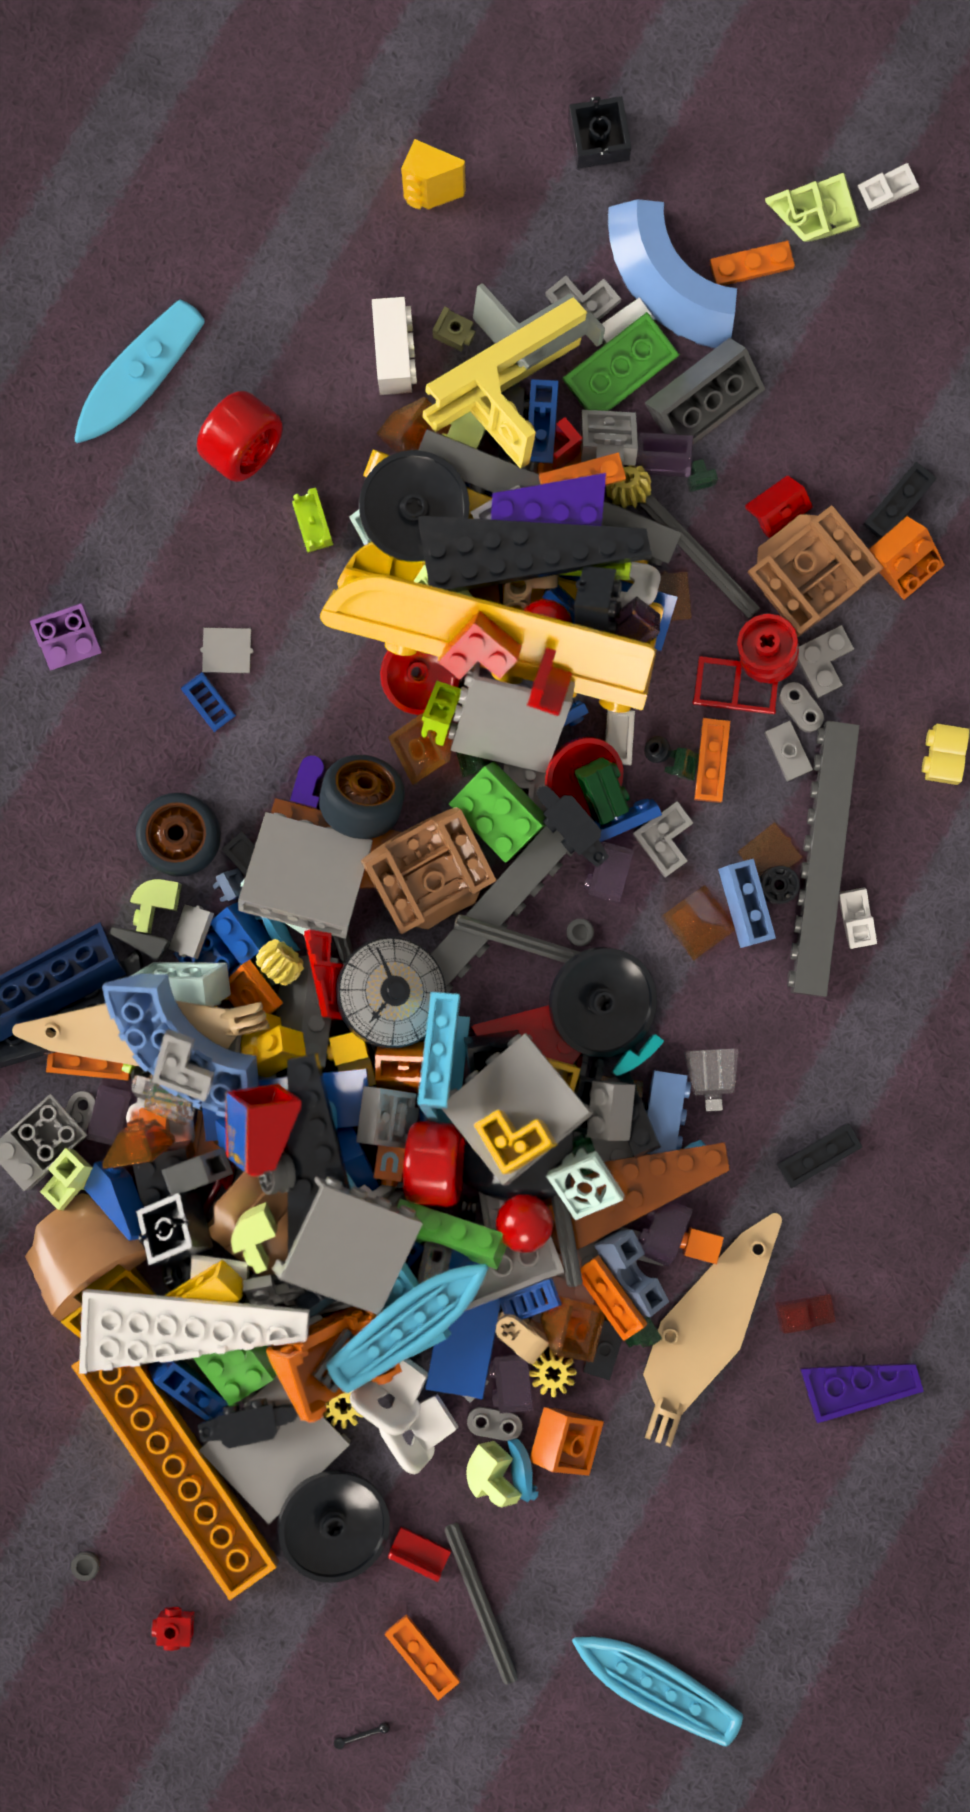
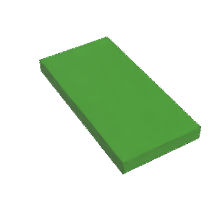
M646 312L563 377L562 380L585 410L610 411L676 359L679 353L649 313Z

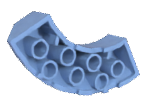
M633 200L609 207L608 230L614 261L626 287L633 297L642 300L658 323L660 322L665 327L674 331L673 333L690 339L696 344L715 349L728 338H731L737 288L725 287L703 278L689 268L680 258L667 234L664 221V202Z
M140 973L103 984L105 1002L110 1018H114L120 1031L118 1036L121 1041L125 1040L130 1050L134 1053L132 1057L145 1072L148 1070L154 1076L164 1034L168 1029L195 1039L189 1063L215 1073L209 1096L206 1101H202L160 1085L174 1096L180 1095L193 1102L192 1106L198 1109L204 1107L215 1111L217 1116L226 1117L225 1092L258 1087L256 1056L223 1048L196 1030L177 1005L170 987L168 974Z

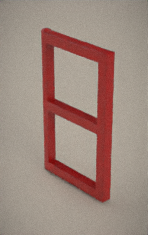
M699 656L695 695L692 703L693 705L775 714L778 682L772 683L769 708L737 704L742 669L741 661ZM704 663L736 667L732 703L700 699Z

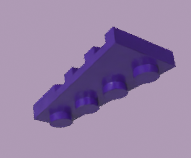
M606 473L495 492L492 494L491 520L602 526Z
M914 1363L800 1368L817 1423L924 1392L916 1364Z

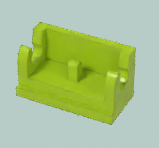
M316 487L309 489L306 495L300 496L295 494L292 503L307 553L332 546L333 542Z
M436 681L422 717L424 724L421 734L424 738L427 736L428 730H433L437 733L435 738L436 744L443 746L454 718L456 706L459 703L460 688Z

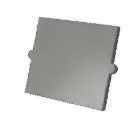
M204 628L203 647L200 649L203 653L202 672L250 673V655L253 653L251 648V629Z
M185 904L169 949L178 952L179 956L186 957L187 955L198 959L214 913L203 910L201 906H196L195 908Z

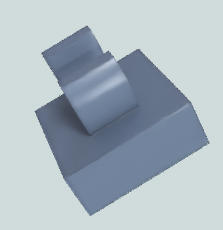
M239 868L223 872L216 877L218 882L214 883L213 888L221 887L224 896L220 898L221 902L231 901L240 897L241 883L244 878Z

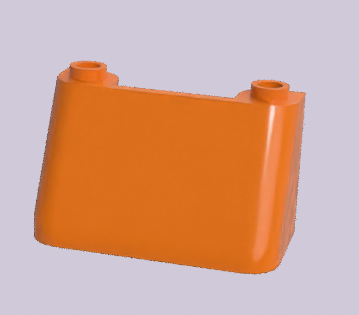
M355 1306L341 1309L309 1325L306 1341L275 1346L272 1344L266 1349L272 1367L302 1420L314 1422L321 1419L323 1413L327 1410L326 1402L345 1393L340 1388L335 1393L330 1391L311 1374L344 1328L356 1336L378 1316L377 1314ZM349 1339L346 1340L341 1349L350 1341ZM400 1363L370 1381L377 1382L379 1385L389 1383L393 1380V1376L402 1372ZM327 1368L322 1374L323 1377L328 1373Z

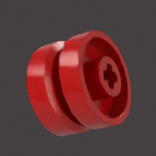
M763 614L755 616L746 622L740 630L737 641L741 666L749 677L757 682L770 684L782 681L792 674L798 664L799 648L796 630L788 620L779 615Z

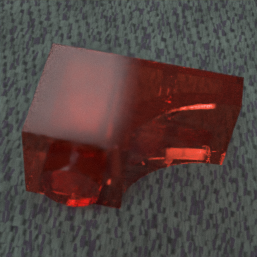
M831 1294L775 1303L779 1328L783 1334L810 1330L819 1325L836 1322Z

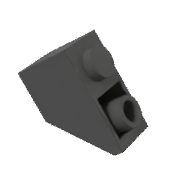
M224 1147L162 1170L170 1196L196 1189L233 1174Z

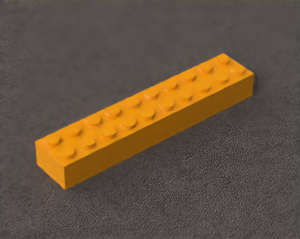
M80 1360L73 1364L72 1368L228 1599H233L274 1570L279 1563V1559L220 1472L200 1452L201 1444L165 1391L154 1383L146 1363L133 1367H116L113 1370L106 1371L104 1369L89 1371L86 1374L79 1373Z

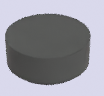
M585 919L573 920L567 927V938L573 945H587L594 936L592 924Z
M90 1551L80 1552L71 1563L73 1575L81 1581L93 1579L100 1569L99 1558Z

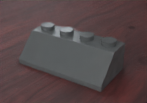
M728 338L652 396L645 404L656 424L679 453L682 454L763 392L765 387L747 349L733 339Z
M309 955L298 956L304 962V969L301 971V975L287 986L280 984L278 997L283 1004L276 1010V1016L281 1018V1026L303 1032L306 1055L318 1053L321 1069L324 1072L331 1018L322 1017ZM330 957V962L338 963V958Z

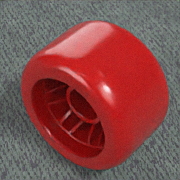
M234 392L220 401L204 421L197 437V451L204 461L227 479L235 482L244 481L257 473L274 453L283 432L282 420L276 412L250 392Z
M418 1121L411 1125L406 1139L403 1160V1190L408 1202L439 1207H452L459 1202L464 1183L465 1137L453 1123Z

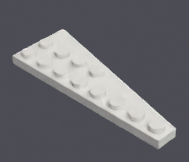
M85 1289L82 1304L79 1373L86 1374L89 1371L103 1369L106 1371L113 1370L116 1367L140 1366L143 1363L157 1361L161 1363L200 1357L204 1354H221L231 1350H248L258 1346L272 1344L275 1346L306 1341L308 1338L309 1310Z

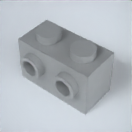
M592 1081L590 1109L593 1111V1114L588 1118L587 1137L607 1141L630 1140L635 1085L615 1081Z

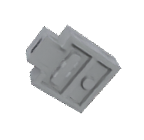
M582 410L580 435L582 437L581 462L619 452L622 466L635 465L638 451L636 413Z
M364 1086L356 1142L405 1148L409 1129L418 1119L419 1108H414L416 1094Z

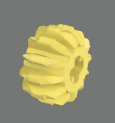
M635 465L623 466L626 480L607 485L606 494L614 505H621L624 509L629 505L636 508L638 502L645 503L646 496L651 495L650 475H648V472H645L642 465L638 467Z
M276 939L268 941L266 945L264 944L256 956V963L261 968V972L265 973L268 978L273 979L275 983H280L284 986L296 980L304 969V962L298 957L299 954L292 947L287 946L285 942H280Z
M550 1348V1357L546 1358L543 1352L540 1356L542 1362L536 1360L532 1364L538 1369L530 1370L529 1375L538 1377L532 1382L533 1387L543 1383L540 1390L541 1394L544 1395L548 1388H551V1396L556 1397V1388L559 1387L561 1392L565 1394L567 1390L564 1383L571 1386L574 1385V1380L567 1376L576 1375L577 1371L574 1368H567L573 1364L572 1358H568L563 1362L566 1354L565 1351L561 1350L556 1358L554 1348ZM552 1366L553 1369L559 1368L561 1372H557L558 1377L556 1379L552 1376L546 1377L545 1374H548V1367Z
M345 1392L326 1402L329 1410L323 1414L324 1418H329L331 1415L334 1416L331 1421L332 1426L337 1424L338 1419L341 1420V1427L343 1429L347 1427V1419L355 1426L358 1423L355 1415L363 1418L352 1405L351 1407L348 1406L346 1411H343L342 1407L336 1404V1401L339 1403L341 1398H346V1402L350 1403V1393Z

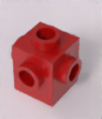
M166 1607L165 1611H161L157 1619H153L152 1637H156V1646H164L163 1649L168 1651L179 1650L180 1647H190L194 1640L195 1612L182 1611L181 1607Z

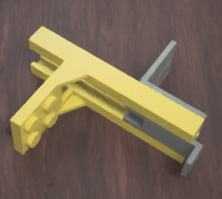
M482 283L477 286L473 319L495 344L426 385L427 394H432L436 399V403L423 410V418L437 432L468 412H471L519 468L522 469L530 463L536 432L532 424L522 418L516 406L511 401H507L501 392L579 346L581 337L585 334L596 346L602 344L605 328L591 312L587 313L571 294L566 295L523 322L518 323Z

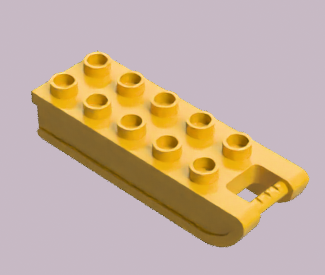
M370 542L360 548L350 558L337 583L339 588L332 591L320 614V619L326 626L385 642V648L394 654L410 656L416 654L417 651L438 656L439 661L447 644L480 610L522 646L516 663L500 679L492 673L495 679L509 684H520L524 679L535 681L545 649L549 648L557 651L552 666L572 673L571 682H575L573 698L578 693L598 698L599 704L605 709L617 713H625L630 711L631 707L639 710L644 708L657 651L654 648L664 608L661 604L655 602L644 606L637 634L617 630V635L523 611V608L518 605L508 607L413 582L422 567L426 565L425 562L396 560L384 554ZM559 577L558 584L575 600L578 591L576 581ZM524 581L512 582V585L516 587H521L525 584ZM502 584L504 600V584ZM532 588L531 603L544 599L545 589ZM480 663L479 666H481V668L487 669L485 666H483V665Z

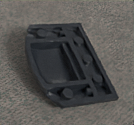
M574 1130L509 1185H502L465 1139L463 1182L486 1196L504 1201L521 1194L533 1195L540 1200L550 1199L558 1193L547 1178L548 1171L561 1166L566 1156L573 1153ZM568 1173L565 1179L566 1189H570L572 1186V1175Z

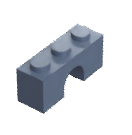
M633 1230L613 1231L594 1245L600 1258L643 1317L653 1316L669 1303L658 1278L647 1277L637 1266L636 1260L645 1253Z

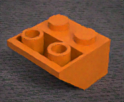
M908 516L869 548V551L883 566L879 573L904 600L944 566L928 529Z
M417 1042L397 1049L377 1047L375 1054V1081L377 1088L419 1093L425 1042Z

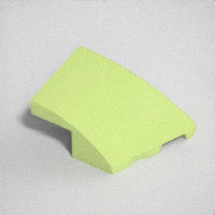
M844 173L819 183L815 181L795 190H785L765 198L766 203L804 242L825 238L860 227ZM830 223L836 226V228L832 229Z

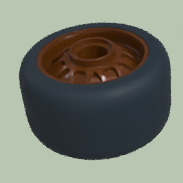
M368 755L347 756L336 761L327 770L320 792V810L326 822L337 832L357 839L376 838L387 833L397 823L404 801L405 788L399 773L387 762Z
M169 793L154 799L142 811L137 822L136 841L141 855L148 864L164 874L182 877L198 873L212 862L220 846L221 830L216 815L202 800L186 793ZM182 827L184 830L183 837L178 841L172 840L170 836L172 829Z

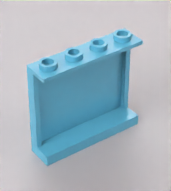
M431 992L418 1105L427 1119L432 1122L453 1123L441 1108H448L449 1092L455 1088L459 1090L463 1086L466 1060L464 1037H468L470 1017L458 1016L459 994Z

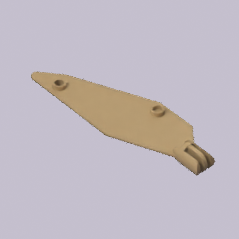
M176 1001L183 1015L196 1030L215 1044L226 1049L229 1048L236 1036L269 1028V1023L265 1020V1011L261 1010L263 1008L262 1002L223 1009ZM106 1004L19 1023L12 1029L16 1037L49 1051L139 1066L132 1057L134 1053L130 1050L125 1040L121 1041L119 1038L120 1031L114 1018H110ZM49 1027L54 1028L56 1032L51 1031Z
M773 1213L741 1233L718 1258L717 1264H713L661 1321L643 1374L655 1404L645 1435L646 1439L650 1440L656 1425L657 1416L661 1414L663 1419L655 1442L661 1443L668 1419L672 1418L674 1421L666 1446L671 1447L681 1415L740 1350L782 1223V1218L779 1214ZM755 1244L762 1245V1254L756 1255L753 1252Z

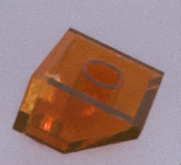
M423 397L392 412L376 434L396 453L419 450L426 430L434 431L423 418V410L433 404ZM451 424L440 429L437 433L447 435Z
M424 713L388 737L412 785L448 763L451 756L452 739H448V734L443 746L436 744L435 738L437 733L433 730H428L429 732L425 738L422 736L421 731L424 724L422 717Z
M706 885L661 916L693 961L735 931L733 922Z
M143 1118L131 1120L127 1123L128 1126L118 1133L102 1163L103 1169L153 1161L176 1142L175 1136L156 1120L144 1121Z
M559 1295L562 1305L542 1312L540 1318L552 1354L593 1362L605 1314L596 1304Z

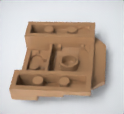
M831 505L818 516L800 514L773 537L759 546L757 564L747 573L761 588L764 595L780 613L781 617L791 623L796 630L798 638L881 572L883 566Z
M458 807L437 814L391 838L361 860L400 934L414 927L429 930L442 920L476 903L480 890L497 881L462 810Z
M243 1172L228 1191L213 1205L214 1217L208 1223L210 1236L238 1260L246 1262L243 1255L244 1250L234 1253L231 1240L236 1223L245 1211L267 1202L278 1225L276 1236L261 1242L270 1259L267 1270L256 1274L253 1266H250L249 1269L259 1277L276 1274L273 1268L277 1259L286 1262L288 1258V1193L278 1191L276 1194L267 1195L261 1188L259 1176H250Z
M81 1193L74 1197L64 1210L55 1209L36 1225L33 1246L25 1258L34 1273V1278L42 1291L41 1295L53 1317L61 1321L82 1306V1302L77 1295L80 1291L118 1264L128 1272L145 1261L147 1255L145 1246L140 1243L139 1239L129 1241L92 1197Z

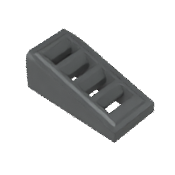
M112 927L110 931L111 935L157 960H162L171 943L164 938Z

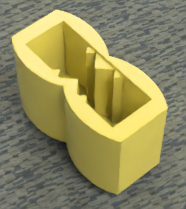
M936 724L933 726V730H928L926 746H930L929 756H924L922 763V772L926 773L925 780L954 785L962 782L969 729Z

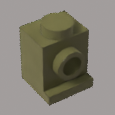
M444 306L433 328V338L462 352L465 345L470 346L475 337L476 331L473 330L474 322L450 311L449 308ZM456 325L460 327V330L454 332L451 330V326Z

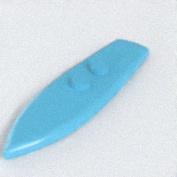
M183 300L176 301L112 362L91 390L82 408L75 434L76 443L96 438L112 430L137 411L154 393L205 323L203 316L195 307Z
M477 1264L451 1269L431 1277L397 1299L327 1362L326 1367L333 1382L344 1392L350 1393L434 1340L457 1320L472 1302L482 1285L488 1271V1265Z
M573 1638V1644L590 1670L606 1686L637 1707L725 1747L739 1733L743 1721V1714L664 1659L632 1644L610 1638Z

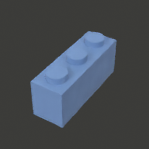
M754 858L718 869L740 948L775 939L776 936Z
M655 1070L652 1072L648 1110L646 1112L661 1148L647 1154L681 1150L683 1137L678 1136L680 1125H685L687 1109H682L684 1098H689L691 1082L687 1081L686 1075Z

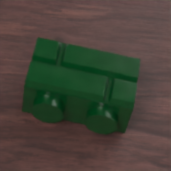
M600 757L590 762L589 765H584L575 770L584 798L595 821L604 825L615 817L629 812L626 801L630 800L625 787L619 784L617 778L621 774L614 762L611 763L604 757Z

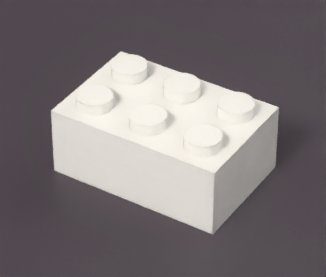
M405 297L372 299L380 395L412 393V384H417L415 359H410L415 358L413 332L408 333L413 331L411 306H405Z

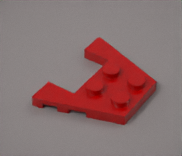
M311 929L304 931V937L322 1017L343 1020L336 1002V983L343 964L330 962L332 933Z
M549 1005L472 1026L476 1035L519 1030L521 1036L528 1034L533 1038L532 1042L546 1058L573 1065L581 1054L566 1044L556 1032L550 1018Z

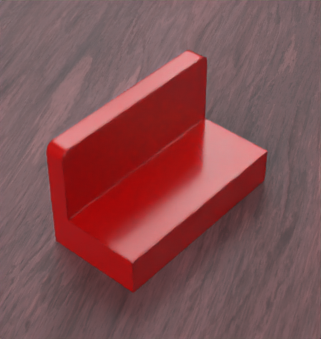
M565 417L556 424L555 440L562 448L553 455V470L565 466L581 451L582 437Z
M785 476L745 505L747 511L758 519L764 534L768 538L774 536L800 514H805L813 508L805 487L790 476Z
M546 648L527 706L559 716L572 673L553 667L552 664L557 651Z
M401 1526L390 1548L388 1558L439 1582L441 1572L451 1550Z

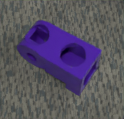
M310 755L302 760L291 795V803L318 810L319 797L314 795L318 781L325 774L324 764L319 757Z

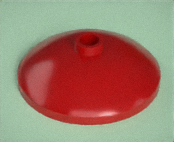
M388 650L383 658L380 670L381 685L389 701L398 709L414 715L424 714L436 681L457 688L460 682L455 675L438 662V656L417 651L414 655L403 656ZM414 667L419 668V674L417 676L412 675V669Z
M595 737L576 738L564 744L553 755L546 770L545 785L549 786L551 791L553 790L559 798L563 795H572L585 812L592 816L577 777L574 775L575 770L584 765H589L590 762L600 757H604L609 762H614L617 765L621 774L617 779L621 786L623 782L622 761L617 751L607 742Z

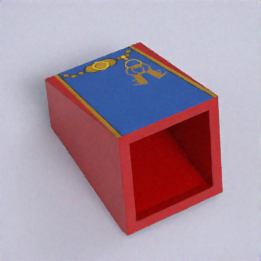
M279 1084L225 1092L226 1156L250 1176H261L267 1171L275 1170L300 1110L301 1100Z

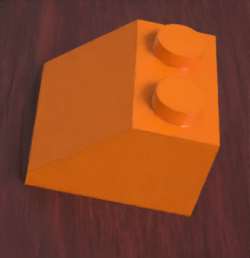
M544 1407L532 1447L530 1461L552 1472L589 1476L604 1421L562 1409Z

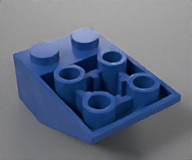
M239 902L226 907L211 921L198 959L187 955L186 957L179 956L178 952L173 954L179 962L227 963L228 976L230 977L249 959L251 962L256 960V956L262 946L266 945L268 941H272V939L253 914L238 911Z

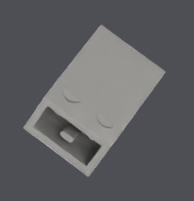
M49 1094L0 1138V1164L23 1191L30 1190L50 1173L48 1168L65 1148L74 1149L87 1134L54 1096Z

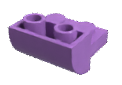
M83 603L30 620L39 647L42 648L50 670L102 653L91 618Z

